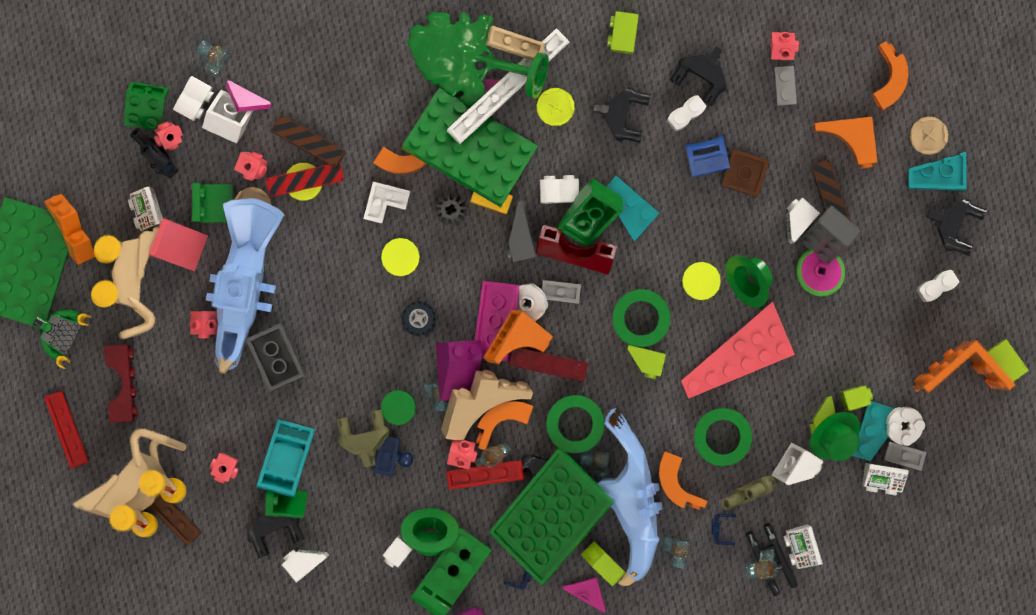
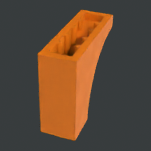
M872 117L813 124L814 132L828 133L841 139L851 150L856 166L861 165V169L872 168L873 164L877 163Z
M511 310L483 358L489 363L499 364L509 352L519 347H527L532 351L544 353L553 336L523 311Z

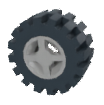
M413 302L402 313V324L412 335H426L435 326V311L425 302Z

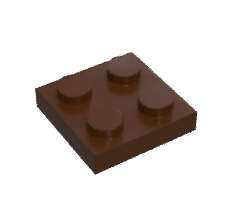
M732 149L729 159L731 169L725 171L721 186L758 197L770 160Z

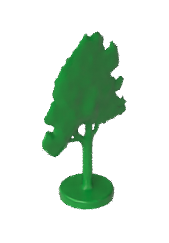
M433 12L426 16L429 25H416L410 29V38L406 42L421 74L432 84H439L440 88L452 97L462 91L463 95L460 97V100L466 106L474 105L486 94L482 81L486 73L491 69H501L527 76L525 90L526 95L530 98L536 99L543 89L549 67L548 55L541 52L536 54L530 68L495 58L492 55V51L486 45L489 29L493 24V17L491 15L486 16L484 14L478 16L479 20L470 23V17L463 12L459 14L460 21L452 25L450 24L449 14ZM477 61L487 63L482 69L477 70L475 68Z

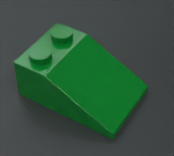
M592 178L579 192L558 224L557 229L562 230L566 235L588 247L623 211V197Z

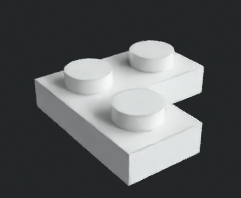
M373 182L363 219L383 224L387 205L406 210L410 191Z

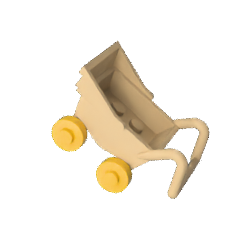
M153 228L151 232L143 231L138 236V239L119 242L113 236H103L94 246V255L99 262L108 264L115 259L116 261L112 270L113 283L110 281L97 283L91 291L93 303L103 308L113 303H118L132 308L145 320L142 325L120 332V339H126L149 331L154 326L155 317L153 313L140 303L139 299L141 278L144 277V267L158 228Z
M138 429L133 432L130 438L133 459L119 475H113L107 483L73 503V505L78 509L107 518L110 517V523L116 530L128 531L132 529L136 535L147 538L156 532L158 522L153 514L142 511L149 507L158 495H161L163 500L172 504L181 502L186 495V486L181 480L166 476L159 464L157 446L163 444L184 451L186 444L159 433ZM140 437L152 439L149 446L150 456L140 453L138 444Z

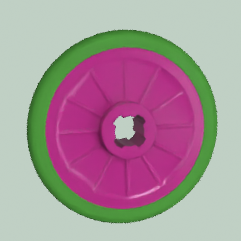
M809 249L802 254L797 263L796 273L798 281L810 294L828 296L835 293L843 284L845 268L839 256L828 264L820 260L812 249ZM819 269L824 270L823 274L818 273Z

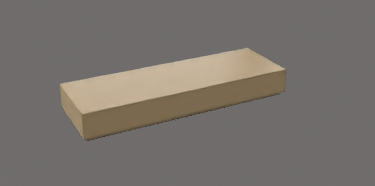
M495 26L490 27L486 41L487 46L532 61L536 54L543 53L545 45L543 42Z

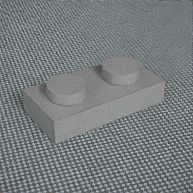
M794 66L775 67L777 106L796 105Z
M543 280L542 291L547 300L579 304L580 284Z
M888 442L884 460L922 471L927 452Z

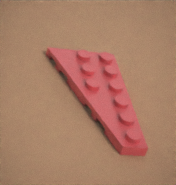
M771 302L681 380L688 399L795 355L774 303Z

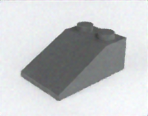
M518 201L509 240V248L506 249L508 260H513V264L536 259L522 201Z

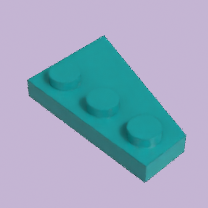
M966 152L908 169V189L965 191Z
M615 176L606 187L623 197V211L619 214V217L635 242L659 212L620 178Z
M872 401L871 405H867L858 434L860 444L852 456L868 461L873 459L888 438L886 434V418L895 408Z

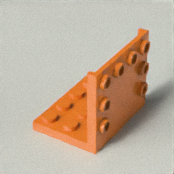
M974 340L963 341L954 350L949 349L942 355L944 359L939 363L935 361L928 367L930 371L927 374H920L914 380L915 384L912 387L916 392L926 390L929 393L968 358L973 363L972 368L977 374L984 375L986 378L984 381L991 389L1010 390L1015 386V383L980 343Z

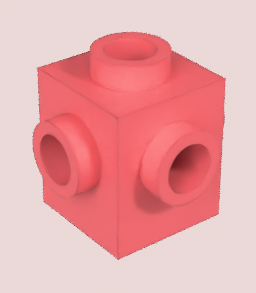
M772 32L770 43L771 59L794 60L795 52L799 50V41H795V33Z
M164 122L158 125V128L154 130L156 134L154 140L157 146H161L164 150L168 149L169 151L179 147V143L182 142L180 137L183 136L179 126H175L172 122ZM168 134L173 135V138L169 140L166 137Z
M241 152L234 170L242 173V177L247 180L261 179L267 171L266 165L268 161L262 159L263 156L259 153Z
M191 311L190 334L198 335V338H210V335H217V312Z
M452 440L447 464L469 469L471 462L475 463L477 451H474L476 443L466 440Z
M222 452L219 453L218 458L213 459L209 468L212 470L211 475L214 476V480L224 483L225 481L229 482L231 478L235 479L239 470L236 468L239 460ZM222 466L226 467V472L222 471Z

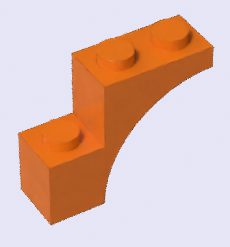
M59 194L44 201L46 208L60 229L70 256L77 265L94 258L95 255L91 241L81 228L78 213L66 198Z

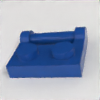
M723 135L718 136L717 139L693 145L692 143L686 144L693 178L731 169ZM716 146L720 148V151L694 157V152Z

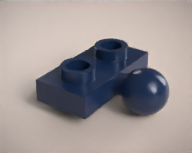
M387 437L378 450L374 473L393 477L396 462H399L402 467L412 465L413 456L409 452L397 454L400 443L399 438Z

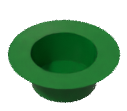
M731 257L726 263L725 273L727 282L737 298L750 307L758 308L763 306L768 299V288L771 287L773 282L769 267L758 258ZM747 272L749 273L755 284L751 283L748 280Z
M639 289L628 292L620 298L614 308V329L618 336L629 345L635 347L654 345L668 331L670 325L669 308L666 302L652 291ZM639 301L652 305L658 315L655 329L643 336L630 332L624 322L627 308Z
M402 390L392 391L382 400V415L391 424L403 425L414 417L416 402L408 392Z
M578 395L567 396L556 402L549 411L547 417L548 435L558 448H562L566 452H585L593 448L602 437L604 431L603 414L597 404L589 398ZM571 407L585 409L592 419L591 432L580 441L566 439L558 428L560 415Z
M720 408L706 413L700 419L695 429L694 441L697 451L707 462L717 466H729L739 462L748 453L752 443V432L749 423L740 413L731 409ZM718 420L730 421L736 426L739 433L737 446L726 454L713 452L706 442V432L709 426Z
M839 412L824 419L811 436V453L823 460L843 461L851 457L857 451L860 444L858 436L860 422L858 418L849 412Z
M435 508L420 509L411 513L405 518L401 526V535L404 541L418 553L425 556L440 554L456 541L459 534L456 520L449 513ZM426 528H434L439 532H430L422 530Z

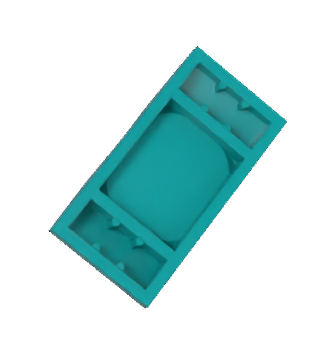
M278 419L256 487L294 497L315 429Z

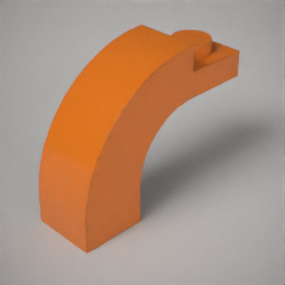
M887 41L880 44L878 49L889 66L890 77L882 89L871 95L880 111L888 108L900 98L908 81V65L905 56L902 53L896 57L895 48L891 43L888 44Z
M385 147L382 148L373 162L379 168L393 174H410L427 165L413 155H396Z
M509 401L491 408L482 417L477 426L484 430V433L479 432L476 441L479 444L478 448L486 450L494 427L501 421L512 419L527 424L533 405Z
M663 451L658 474L664 493L671 501L682 508H685L686 502H690L689 506L698 510L700 507L705 508L707 500L685 492L678 483L677 473L683 458Z

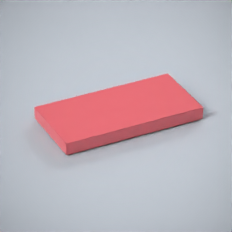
M163 218L149 255L195 271L208 235Z

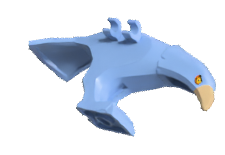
M255 198L230 200L223 203L232 244L226 264L223 265V270L219 271L218 275L210 274L209 281L216 283L214 294L207 293L206 300L212 301V306L217 307L218 325L215 363L219 368V372L224 374L238 365L249 330L255 321L257 310L267 312L272 310V304L259 302L260 291L275 293L276 288L275 285L262 283L266 246L281 223L284 214L279 208Z
M614 408L606 416L605 425L612 431L626 450L628 461L616 478L602 479L598 485L615 501L611 508L614 509L628 537L630 544L629 566L624 577L618 582L622 586H629L635 581L644 578L652 566L655 551L660 540L657 537L656 514H659V510H663L662 502H654V495H656V491H660L659 483H652L644 449L634 432H632L620 409Z

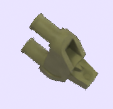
M382 409L370 412L374 429L371 432L362 434H351L348 417L336 419L340 435L338 437L339 445L354 455L358 454L359 458H362L364 468L376 465L374 456L376 455V450L380 449L389 435V429L384 424Z
M765 475L734 490L732 495L722 499L721 505L725 510H729L736 505L743 506L773 492V488L777 486V483L772 475Z

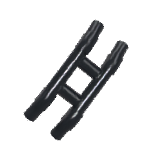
M766 523L763 527L771 545L760 549L753 531L747 532L746 536L773 596H777L780 594V591L772 576L773 573L782 570L791 588H795L798 584L771 524ZM775 552L779 562L768 567L764 556Z

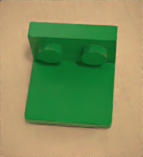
M131 82L126 91L124 125L153 131L157 129V126L163 123L164 103L167 99L169 88Z
M192 183V222L227 223L223 203L233 200V185Z
M267 490L265 515L304 518L308 492L296 491L295 496L290 497Z

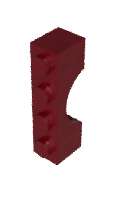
M543 225L535 254L609 275L617 246L598 241L589 247H579L568 242L563 236L562 230Z
M129 344L104 346L105 365L115 369L122 380V390L119 396L114 401L108 403L109 423L135 421V417H138V408L134 406V398L137 397L136 386H133L132 379H135V368L131 367V360H134V350L130 348Z
M516 348L512 350L509 366L584 382L588 363Z

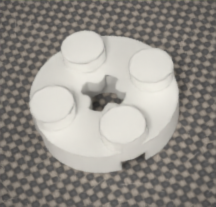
M533 283L520 285L517 310L523 311L534 321L540 319L548 308L544 292ZM525 298L531 300V308L529 306L525 307Z
M907 406L893 409L887 416L885 423L887 424V436L893 442L905 446L914 443L921 436L925 428L921 414ZM902 422H908V427L906 429L901 430L903 427L901 425Z

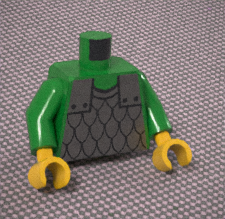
M68 309L56 311L55 314L51 313L48 320L39 316L36 317L32 326L42 330L39 337L41 339L40 345L47 356L54 360L59 367L66 369L62 365L65 360L70 363V359L65 356L80 326H89L84 320L86 317L91 318V315Z

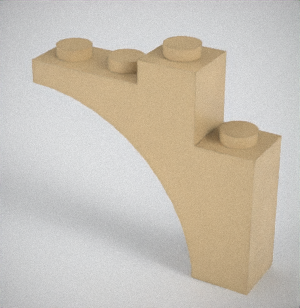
M476 371L471 391L463 388L459 390L452 389L441 431L446 439L464 441L470 427L486 411L507 401L531 399L533 392L526 382L498 380L492 371Z

